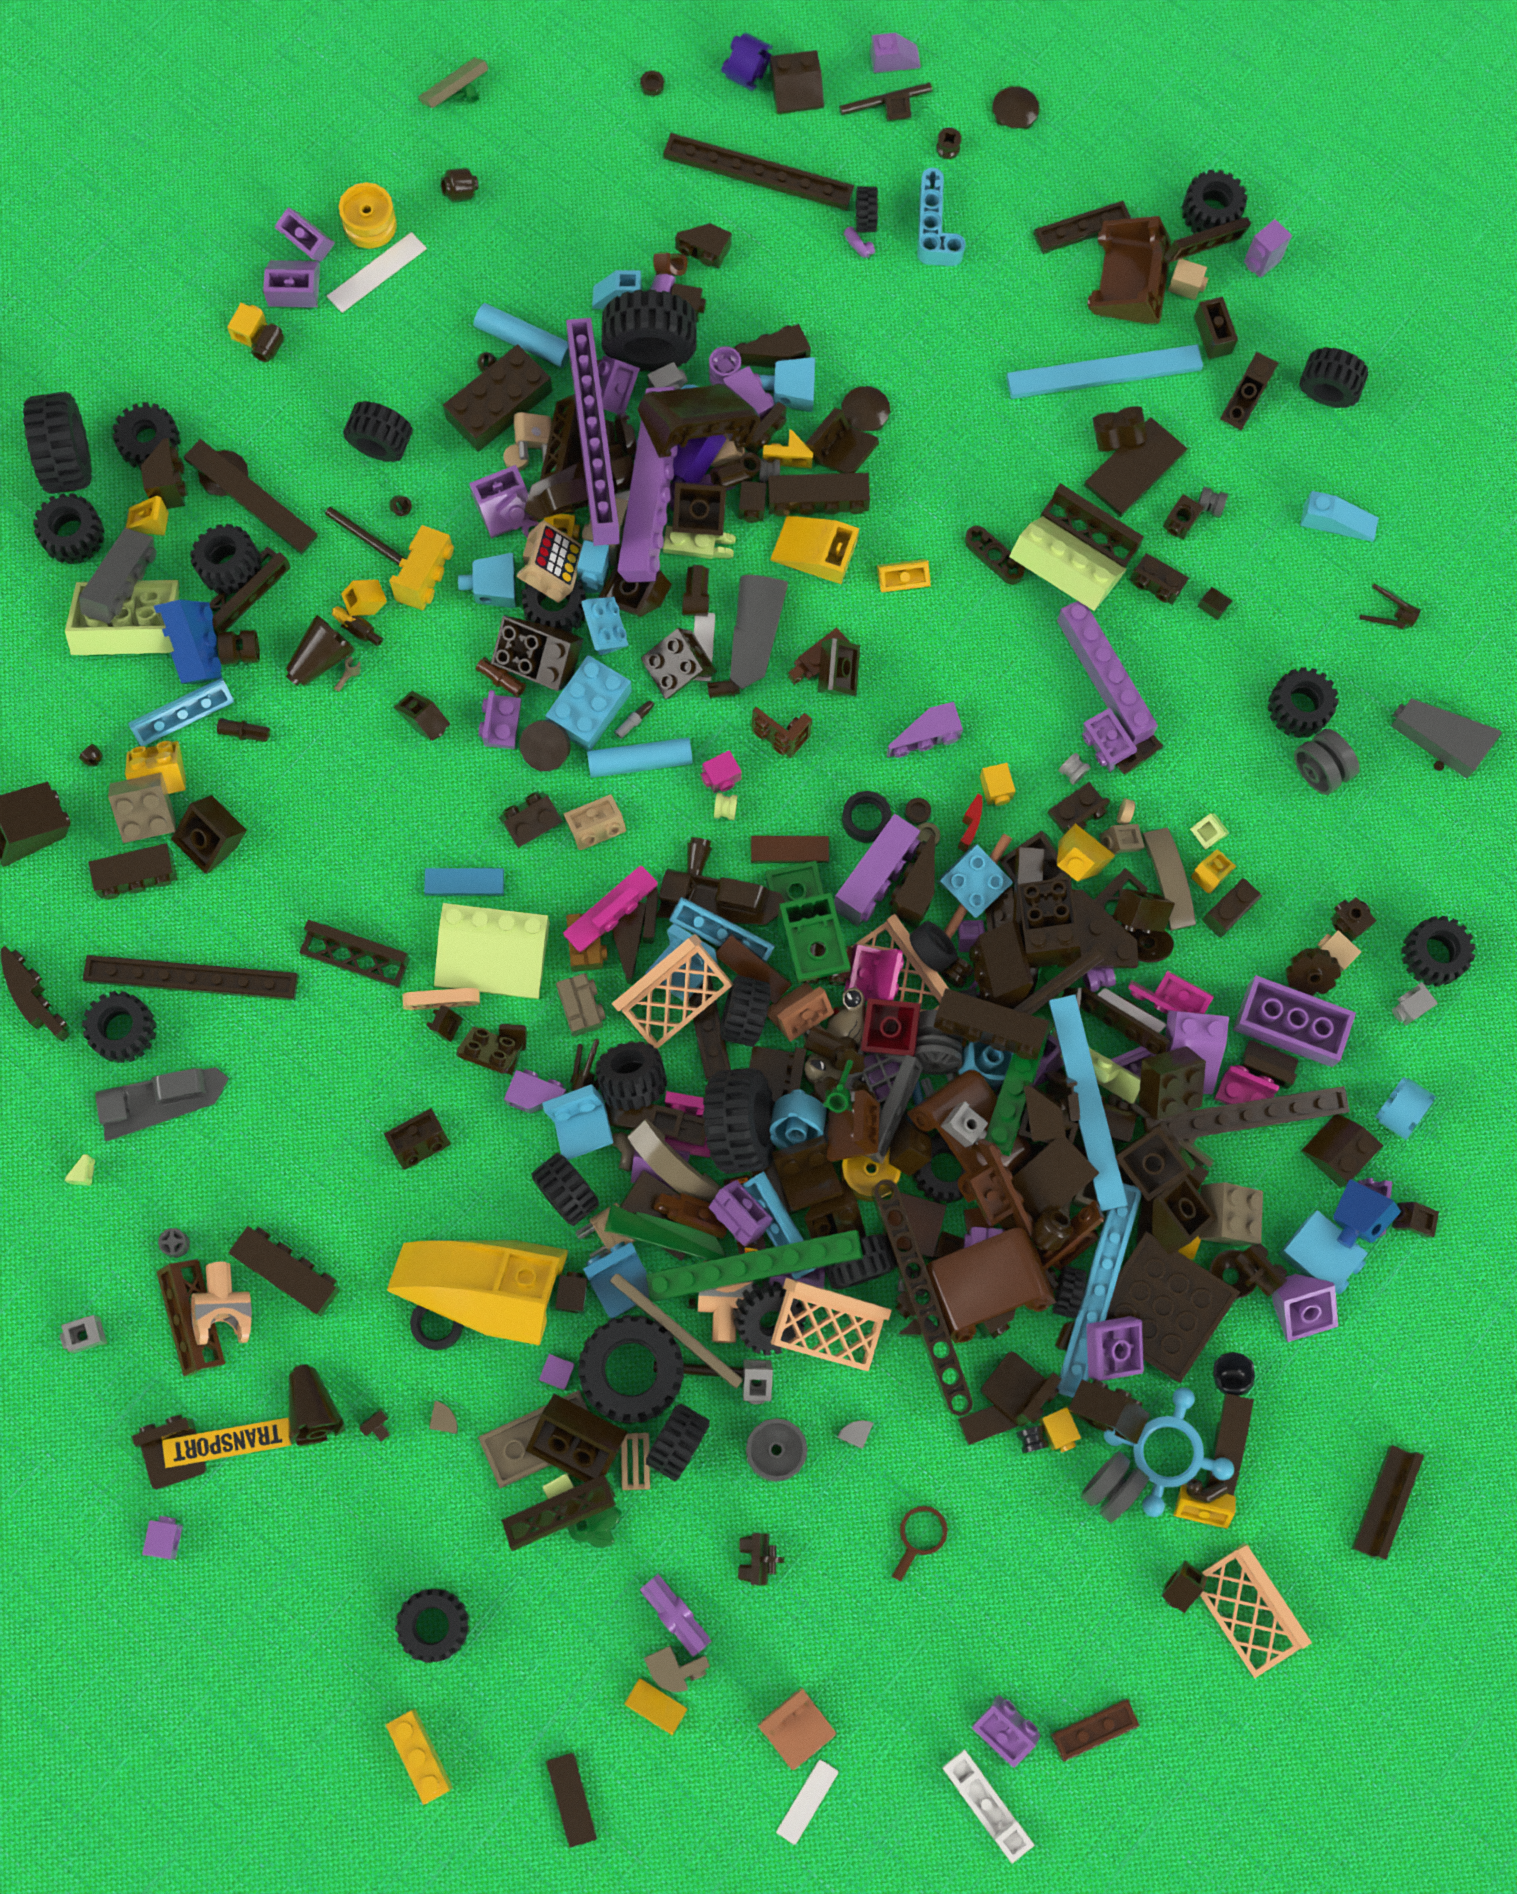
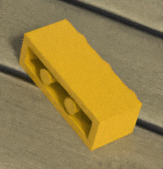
M416 1709L386 1724L423 1805L450 1791L453 1786Z

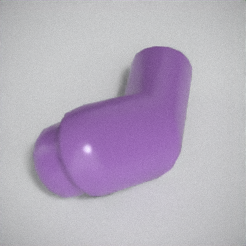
M848 227L844 230V236L848 243L861 257L868 258L869 255L875 253L873 243L868 241L864 244L853 227Z

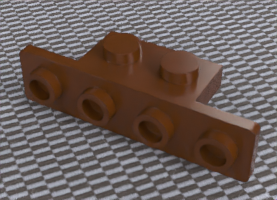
M980 1139L977 1143L987 1164L965 1179L986 1223L993 1226L1012 1214L1017 1227L1024 1229L1029 1237L1032 1238L1034 1221L1023 1208L1022 1203L1024 1200L1022 1195L1013 1187L1011 1182L1013 1180L1012 1174L1000 1159L1002 1153L999 1147L993 1142Z
M1092 1201L1070 1220L1072 1233L1059 1250L1047 1251L1037 1248L1045 1271L1051 1265L1061 1271L1063 1266L1070 1264L1099 1239L1095 1228L1104 1221V1216L1098 1202Z

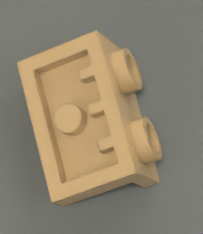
M611 794L564 813L565 820L579 850L626 832L622 814Z

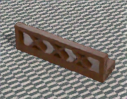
M198 1259L171 1263L158 1270L157 1276L183 1377L194 1375L201 1370L224 1365L225 1360L215 1322L208 1329V1342L206 1345H198L194 1336L191 1305L188 1298L191 1293H207ZM191 1267L193 1274L191 1284L183 1279L181 1269ZM205 1346L213 1351L215 1361L205 1362L202 1353Z

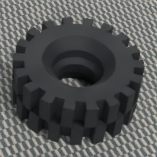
M142 402L143 407H138L137 403L133 404V410L131 411L127 408L124 409L123 413L125 416L118 415L116 418L119 425H113L115 433L112 434L113 440L120 455L126 463L129 462L130 466L134 468L138 465L140 470L141 465L163 439L168 438L172 447H177L178 451L177 444L181 443L180 433L171 414L169 415L165 408L160 410L159 405L154 403L151 408L148 402ZM144 429H153L156 435L152 440L148 442H139L137 440V435L140 431Z
M762 1281V1287H759L756 1283L751 1285L753 1291L750 1293L747 1289L742 1292L744 1299H737L736 1305L738 1309L734 1308L733 1310L735 1317L733 1321L742 1341H744L749 1349L752 1347L753 1351L758 1354L762 1349L764 1355H771V1350H774L777 1355L782 1353V1347L771 1344L776 1324L770 1327H763L760 1325V1319L765 1313L770 1311H777L780 1314L787 1290L781 1286L780 1282L774 1281L773 1286H771L769 1281ZM793 1298L790 1307L794 1317L804 1310L800 1301ZM806 1316L796 1322L801 1333L805 1329L802 1322H806ZM792 1325L783 1330L781 1341L788 1342L796 1337Z

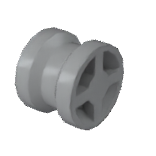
M1074 753L1063 763L1058 771L1062 775H1067L1069 782L1075 785L1085 776L1091 766L1088 763H1083L1080 760V756Z

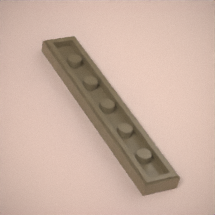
M615 1274L612 1277L610 1283L654 1321L662 1324V1327L667 1331L669 1330L674 1338L734 1389L742 1382L740 1376L621 1275Z

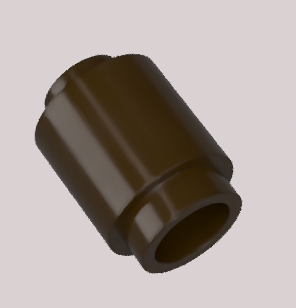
M274 324L263 325L252 343L253 349L251 354L265 363L273 359L285 339L282 329Z

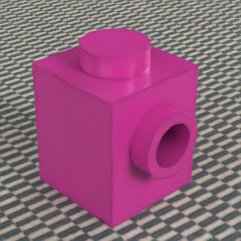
M728 750L703 763L700 777L706 788L711 787L714 793L720 790L721 792H726L735 786L734 783L741 780L742 771L732 753Z

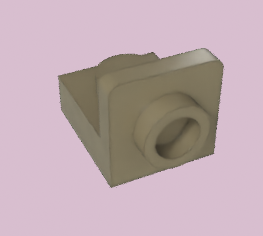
M1138 824L1113 825L1099 835L1101 844L1114 855L1125 852H1138L1145 848Z

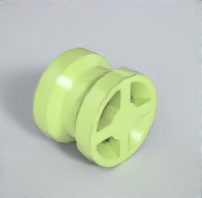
M717 793L714 818L727 817L729 820L734 821L738 795L727 797L722 793Z

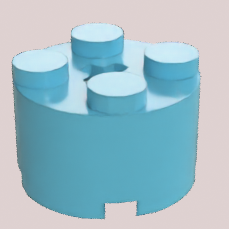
M969 1042L963 1048V1064L958 1070L959 1075L970 1069L976 1070L985 1078L993 1091L997 1090L1004 1082L1013 1053L1006 1050H995L990 1045L981 1042Z
M1403 1077L1389 1096L1391 1098L1387 1099L1375 1118L1379 1120V1123L1406 1140L1437 1096L1410 1078L1406 1079Z
M799 1089L780 1097L774 1104L770 1123V1134L773 1144L779 1149H784L824 1135L827 1107H824L819 1100Z

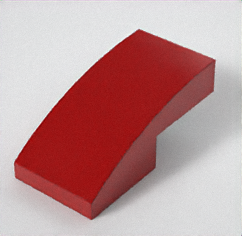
M977 794L962 820L963 823L969 826L958 845V849L966 852L971 846L980 823L983 805L982 795Z

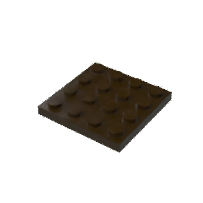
M1146 1231L1118 1274L1105 1321L1129 1316L1142 1320L1143 1359L1181 1383L1240 1291L1179 1251L1168 1255L1156 1237Z

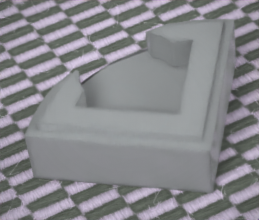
M869 1421L852 1422L840 1431L837 1438L863 1449L873 1423Z

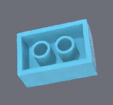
M587 655L545 715L546 720H551L563 727L570 741L586 751H591L631 694V681Z

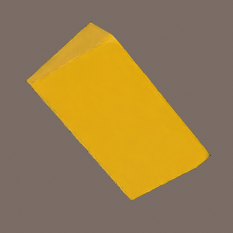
M926 559L877 565L881 592L931 586L929 561Z
M1187 1484L1181 1485L1174 1516L1228 1529L1236 1510L1235 1496L1226 1494L1207 1504L1191 1499L1186 1492Z
M639 1678L624 1703L671 1735L675 1732L688 1709L641 1678Z

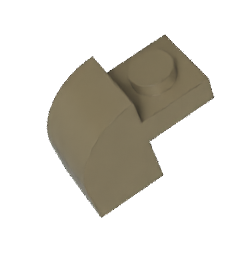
M671 1645L644 1657L654 1681L663 1689L671 1692L688 1690L684 1678L690 1677L691 1681L706 1675L705 1669L710 1667L706 1655L679 1667Z

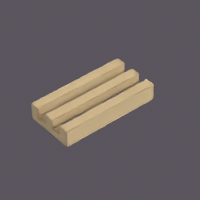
M649 1433L627 1434L621 1445L622 1490H650V1467L646 1465V1457L649 1453ZM627 1439H632L633 1484H628ZM638 1439H643L644 1484H639Z

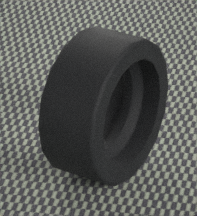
M857 792L844 805L842 814L844 830L848 836L856 841L864 843L874 842L891 819L890 805L883 796L876 792ZM870 803L879 808L882 820L877 828L865 831L860 830L854 825L851 815L857 805Z
M925 921L910 933L909 939L916 954L934 971L942 972L957 960L958 954L954 944L947 934L933 922Z
M417 1305L412 1312L410 1320L411 1332L417 1342L427 1349L437 1351L447 1349L458 1341L462 1335L464 1325L453 1321L452 1331L445 1338L434 1340L425 1336L421 1329V1320L428 1309Z

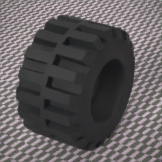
M1208 170L1207 174L1205 172L1200 173L1198 178L1195 177L1191 184H1189L1182 204V217L1186 218V226H1191V231L1196 233L1241 219L1247 205L1245 186H1240L1241 181L1238 178L1234 179L1233 174H1224V170H1219L1218 172ZM1204 201H1218L1224 206V208H1212L1208 206Z
M1318 348L1310 353L1299 385L1303 393L1307 394L1315 402L1329 407L1347 408L1354 406L1359 401L1369 375L1368 367L1363 360L1348 351L1338 348Z
M363 401L357 402L354 405L343 435L348 443L361 453L377 460L396 462L401 460L413 433V428L402 415L393 409L378 403Z
M65 493L59 494V498L56 499L52 496L49 498V503L43 502L40 505L42 510H37L35 513L37 519L33 520V525L35 527V535L48 555L53 559L56 558L60 563L66 560L68 564H74L75 560L82 563L84 562L83 558L87 556L89 559L94 556L92 552L94 550L98 552L101 548L98 543H103L104 536L102 533H105L102 521L92 504L87 502L84 497L80 496L78 498L76 494L70 493L69 497ZM71 521L81 522L79 529L74 534L66 537L57 536L59 529L64 524Z
M222 524L216 525L215 529H207V533L201 534L198 537L199 541L194 542L193 548L195 550H192L190 554L192 557L191 563L208 589L214 590L218 594L224 591L226 595H230L232 591L237 593L261 570L262 558L248 533L243 531L241 527H233L232 524H226L225 527ZM234 555L229 561L219 564L225 557Z
M577 576L573 591L565 597L569 600L568 604L559 611L543 609L540 604L548 596L525 583L526 589L522 591V605L526 621L562 629L569 633H573L572 628L578 630L581 626L580 621L585 620V613L581 602L586 600L585 590H583V584L580 580L577 581Z
M1301 667L1298 672L1296 669L1290 670L1288 674L1282 676L1273 689L1268 700L1270 702L1268 711L1272 712L1270 715L1271 720L1278 722L1275 726L1278 729L1284 728L1285 734L1289 735L1292 732L1294 737L1300 738L1302 734H1304L1305 738L1310 737L1313 733L1316 735L1335 714L1339 700L1335 697L1338 692L1337 689H1332L1334 683L1331 679L1327 681L1325 679L1327 675L1323 672L1319 675L1316 673L1317 669L1312 668L1310 671H1307L1306 667ZM1300 693L1308 696L1314 703L1315 711L1304 712L1296 708L1291 700V694Z
M1434 916L1428 920L1425 919L1417 925L1405 938L1403 943L1406 945L1401 950L1402 954H1406L1402 961L1403 964L1408 963L1409 965L1406 969L1409 974L1413 972L1415 974L1414 979L1417 981L1423 979L1424 985L1429 986L1434 983V987L1450 984L1463 975L1470 968V963L1475 958V954L1471 952L1476 949L1475 944L1470 943L1473 936L1471 933L1466 934L1465 930L1467 927L1464 924L1460 927L1457 925L1458 920L1454 918L1448 921V916H1441L1439 919L1437 916ZM1428 940L1440 941L1447 947L1450 956L1449 963L1437 962L1429 955L1427 950Z
M737 975L732 981L734 985L729 989L725 1002L720 1035L722 1040L754 1047L761 1036L771 996L770 984Z
M116 991L109 992V997L102 994L99 996L100 1001L98 1003L94 1000L91 1002L90 1005L93 1007L91 1011H85L84 1015L87 1017V1020H82V1027L86 1029V1031H83V1035L88 1040V1045L101 1057L111 1062L115 1060L117 1063H124V1059L131 1062L135 1060V1055L142 1057L145 1054L142 1050L145 1047L150 1049L152 1044L149 1041L156 1037L153 1029L157 1027L156 1022L153 1020L152 1012L133 994L130 996L127 992L123 991L120 994ZM119 1015H131L133 1025L130 1032L122 1039L109 1040L106 1031L110 1021Z
M629 1041L626 1044L620 1043L617 1047L608 1049L607 1053H603L600 1056V1060L596 1063L595 1072L602 1097L609 1106L613 1105L615 1109L623 1108V1110L629 1111L633 1108L637 1110L641 1109L640 1107L642 1106L647 1107L651 1105L652 1101H657L660 1098L659 1095L665 1092L667 1077L659 1050L651 1044L645 1045V1042L641 1041L634 1043V1041Z
M936 1133L933 1137L930 1136L932 1140L931 1160L912 1175V1178L917 1183V1189L919 1191L922 1190L925 1193L924 1196L928 1199L932 1197L938 1203L940 1201L951 1203L953 1200L958 1201L964 1197L958 1188V1179L952 1182L938 1179L931 1170V1161L936 1155L942 1153L950 1154L956 1159L957 1157L941 1134ZM961 1165L962 1172H961L960 1177H961L964 1173H966V1171H965V1169L963 1168L962 1165Z
M559 1153L554 1154L531 1173L534 1183L559 1215L572 1226H575L599 1206L598 1198L574 1166Z
M873 1234L859 1238L863 1255L862 1259L824 1266L831 1288L837 1290L846 1289L890 1273L896 1267L886 1235Z
M682 1403L677 1405L646 1457V1465L674 1482L678 1480L708 1430L710 1420Z
M426 1589L410 1596V1599L401 1606L402 1609L396 1617L398 1621L397 1625H395V1632L397 1631L398 1633L397 1640L403 1646L402 1650L406 1654H410L411 1658L425 1663L439 1662L456 1654L462 1644L465 1643L470 1627L468 1626L469 1615L465 1611V1605L458 1600L456 1595L443 1589ZM429 1608L442 1610L449 1621L447 1635L436 1643L422 1640L417 1632V1619L424 1610Z

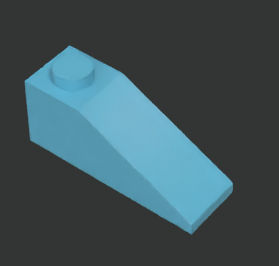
M1311 491L1304 503L1300 526L1373 542L1378 517L1337 496Z

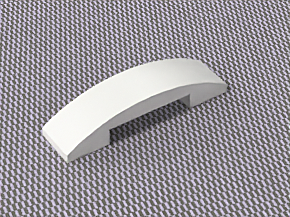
M965 1749L942 1767L1011 1863H1014L1034 1846L1033 1842L1014 1819Z

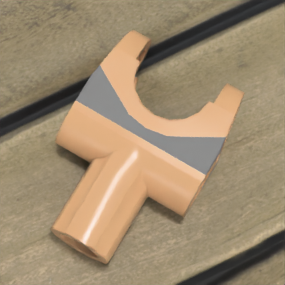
M753 1281L699 1292L698 1312L713 1313L712 1342L736 1343L737 1330L733 1321L735 1319L733 1310L734 1308L738 1309L736 1305L737 1299H744L742 1292L746 1289L749 1293L753 1291L751 1286Z
M214 1262L206 1266L207 1293H193L191 1297V1318L195 1340L198 1345H206L210 1325L221 1321L231 1325L239 1343H247L250 1336L252 1317L250 1293L232 1292L230 1263Z

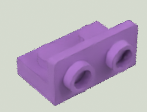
M605 355L603 356L602 361L598 365L603 409L616 414L625 413L640 368Z
M489 690L488 698L483 699L482 713H486L485 721L480 722L479 737H482L484 746L515 750L522 703L521 698L495 695L494 690Z
M1110 708L1083 723L1082 737L1089 747L1091 745L1097 752L1095 754L1097 761L1102 767L1106 766L1109 772L1114 770L1115 764L1137 752L1136 746Z
M1000 1695L994 1699L992 1705L972 1726V1729L1013 1768L1031 1752L1040 1738V1733L1035 1724L1028 1719L1025 1720L1017 1712L1014 1704L1007 1699H1003Z

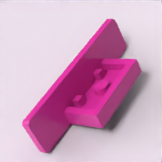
M639 866L563 932L564 937L578 952L584 951L605 931H611L618 924V920L622 916L634 911L638 906V902L657 887V881L643 866Z
M1169 970L1165 973L1155 992L1133 980L1128 985V988L1132 990L1131 995L1142 1001L1148 999L1154 1002V1007L1165 1014H1168V1010L1204 1014L1214 998V995Z

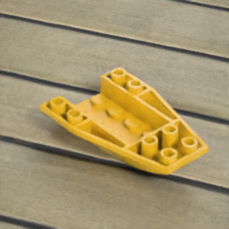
M518 1240L403 1243L387 1290L482 1334L540 1345L547 1323L546 1307L556 1275H562L568 1250Z

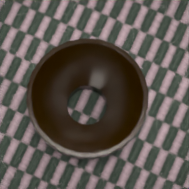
M1232 1249L1219 1253L1211 1262L1209 1272L1224 1281V1270L1228 1268L1235 1270L1238 1279L1235 1284L1230 1285L1240 1291L1236 1299H1241L1253 1292L1257 1285L1254 1282L1250 1286L1244 1283L1248 1275L1234 1261L1242 1251Z

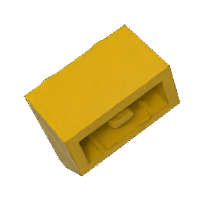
M162 741L156 746L147 748L139 746L127 752L125 769L127 780L162 772L168 794L186 790V776L178 741Z

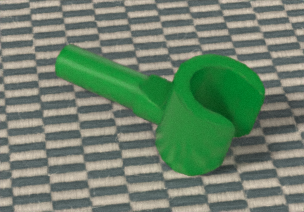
M467 84L463 87V91L455 92L445 101L465 97L468 103L473 104L478 102L480 98L475 87Z

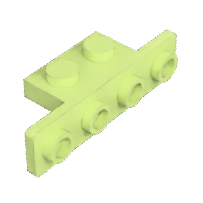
M1055 1030L1053 1031L1052 1036L1058 1040ZM1089 1048L1097 1083L1131 1104L1135 1103L1140 1093L1141 1078Z

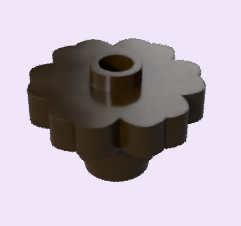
M1320 948L1302 950L1291 958V966L1285 970L1289 987L1313 996L1316 992L1320 994L1327 993L1329 989L1336 986L1335 979L1341 976L1338 959L1331 957L1328 950Z

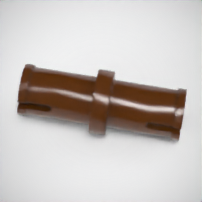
M483 657L478 662L476 671L492 680L493 685L496 687L501 686L516 698H519V695L521 696L525 691L526 684L510 675L508 670L491 664V661L486 657Z

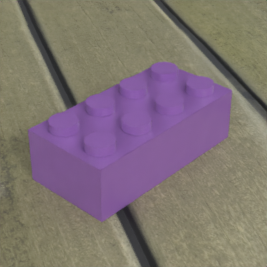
M894 813L835 895L834 904L836 912L857 927H859L862 921L867 923L875 911L876 901L882 902L890 890L888 888L892 883L891 880L896 882L903 873L906 859L911 861L916 855L918 846L921 843L918 840L921 831Z
M1255 975L1248 983L1233 1031L1333 1067L1341 1061L1356 1012Z

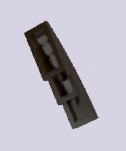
M1224 1394L1220 1422H1217L1213 1450L1210 1451L1209 1459H1229L1234 1465V1473L1227 1480H1219L1213 1475L1212 1471L1207 1470L1206 1488L1222 1481L1228 1488L1227 1494L1234 1496L1254 1399Z

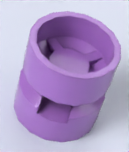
M722 346L716 348L709 357V381L711 385L723 384L724 378L741 370V357L731 347Z

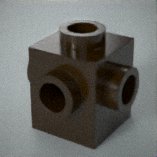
M1357 897L1350 902L1346 899L1334 908L1336 913L1330 918L1336 931L1339 930L1351 942L1377 921L1371 915L1368 905L1363 901H1359Z

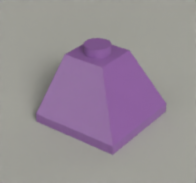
M1294 1274L1285 1277L1288 1281L1272 1293L1273 1305L1287 1342L1338 1327L1336 1292L1333 1282Z

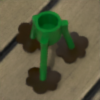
M847 1048L844 1052L839 1051L837 1053L836 1066L840 1070H844L839 1083H836L833 1077L828 1076L824 1078L823 1082L819 1081L815 1084L816 1091L813 1095L821 1103L823 1102L824 1107H828L836 1113H841L846 1109L852 1111L856 1091L865 1090L876 1099L875 1093L870 1092L866 1084H860L857 1088H851L850 1091L845 1088L849 1074L864 1071V1056L857 1054V1051L853 1048Z

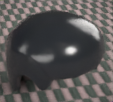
M1229 1352L1222 1354L1214 1364L1213 1378L1217 1389L1223 1394L1236 1396L1247 1394L1255 1382L1252 1360L1241 1353Z

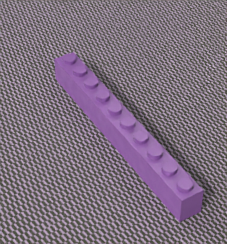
M591 318L566 320L567 340L594 546L619 544V524Z

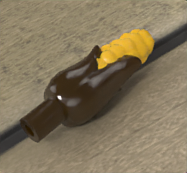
M339 606L332 609V616L341 623V628L349 631L354 637L364 642L370 641L376 646L382 643L383 638L374 632V627L367 620L358 615L350 616L348 610Z

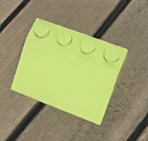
M1041 517L1028 525L1019 536L1009 556L1093 611L1096 610L1127 570L1045 517Z
M178 580L137 581L131 597L126 598L120 614L115 615L110 624L81 614L79 596L88 582H76L65 629L71 655L170 653L174 651L169 636L164 637L162 629L166 628L161 613L155 612L154 605L179 600Z
M443 903L438 935L434 987L447 989L476 988L481 993L539 999L550 925L548 915Z

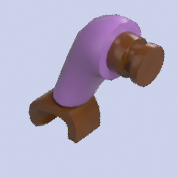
M680 253L654 254L653 262L656 276L649 289H655L657 292L667 291L671 294L676 280L674 276H682L687 270V258Z

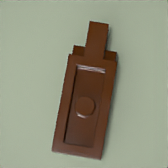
M837 627L800 655L794 662L796 667L789 672L788 677L794 685L804 677L810 680L819 676L822 641L838 638L850 642Z
M661 1193L655 1201L654 1209L668 1214L667 1217L675 1222L721 1239L726 1235L727 1227L709 1209L710 1203L684 1193L680 1195L673 1194V1196Z

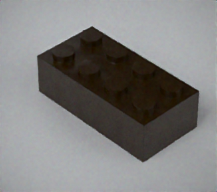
M516 345L443 404L445 417L479 452L514 424L513 416L516 413H527L553 392L551 377L519 345Z

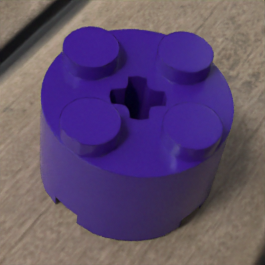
M745 32L741 37L736 35L730 45L731 55L729 59L724 61L721 72L730 81L753 91L757 87L754 82L757 78L762 79L768 68L770 56H772V54L768 53V50L773 49V46Z

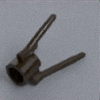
M1377 584L1372 585L1373 589L1399 605L1394 614L1397 621L1360 615L1359 618L1361 620L1396 626L1402 630L1405 625L1412 627L1415 624L1421 609L1402 601Z
M598 1039L594 1040L584 1070H580L583 1045L578 1044L573 1075L570 1083H572L571 1090L575 1091L592 1084L598 1091V1079L595 1081V1075L589 1072L599 1044Z

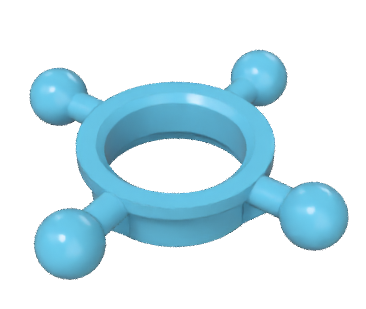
M1186 1387L1178 1388L1173 1393L1172 1400L1175 1405L1173 1417H1159L1145 1424L1137 1445L1115 1436V1429L1113 1432H1104V1439L1109 1445L1119 1446L1124 1443L1134 1447V1458L1137 1467L1150 1477L1149 1481L1154 1483L1151 1495L1145 1497L1142 1503L1143 1511L1150 1517H1158L1164 1511L1165 1504L1162 1499L1164 1487H1176L1187 1483L1195 1477L1200 1468L1212 1471L1213 1475L1219 1480H1227L1234 1473V1465L1229 1459L1218 1458L1212 1460L1204 1457L1203 1443L1199 1434L1189 1423L1183 1420L1186 1409L1190 1408L1195 1401L1193 1392ZM1169 1427L1182 1431L1190 1439L1193 1446L1194 1457L1190 1467L1184 1473L1175 1477L1158 1475L1149 1468L1144 1458L1143 1451L1147 1438L1154 1431L1161 1428Z

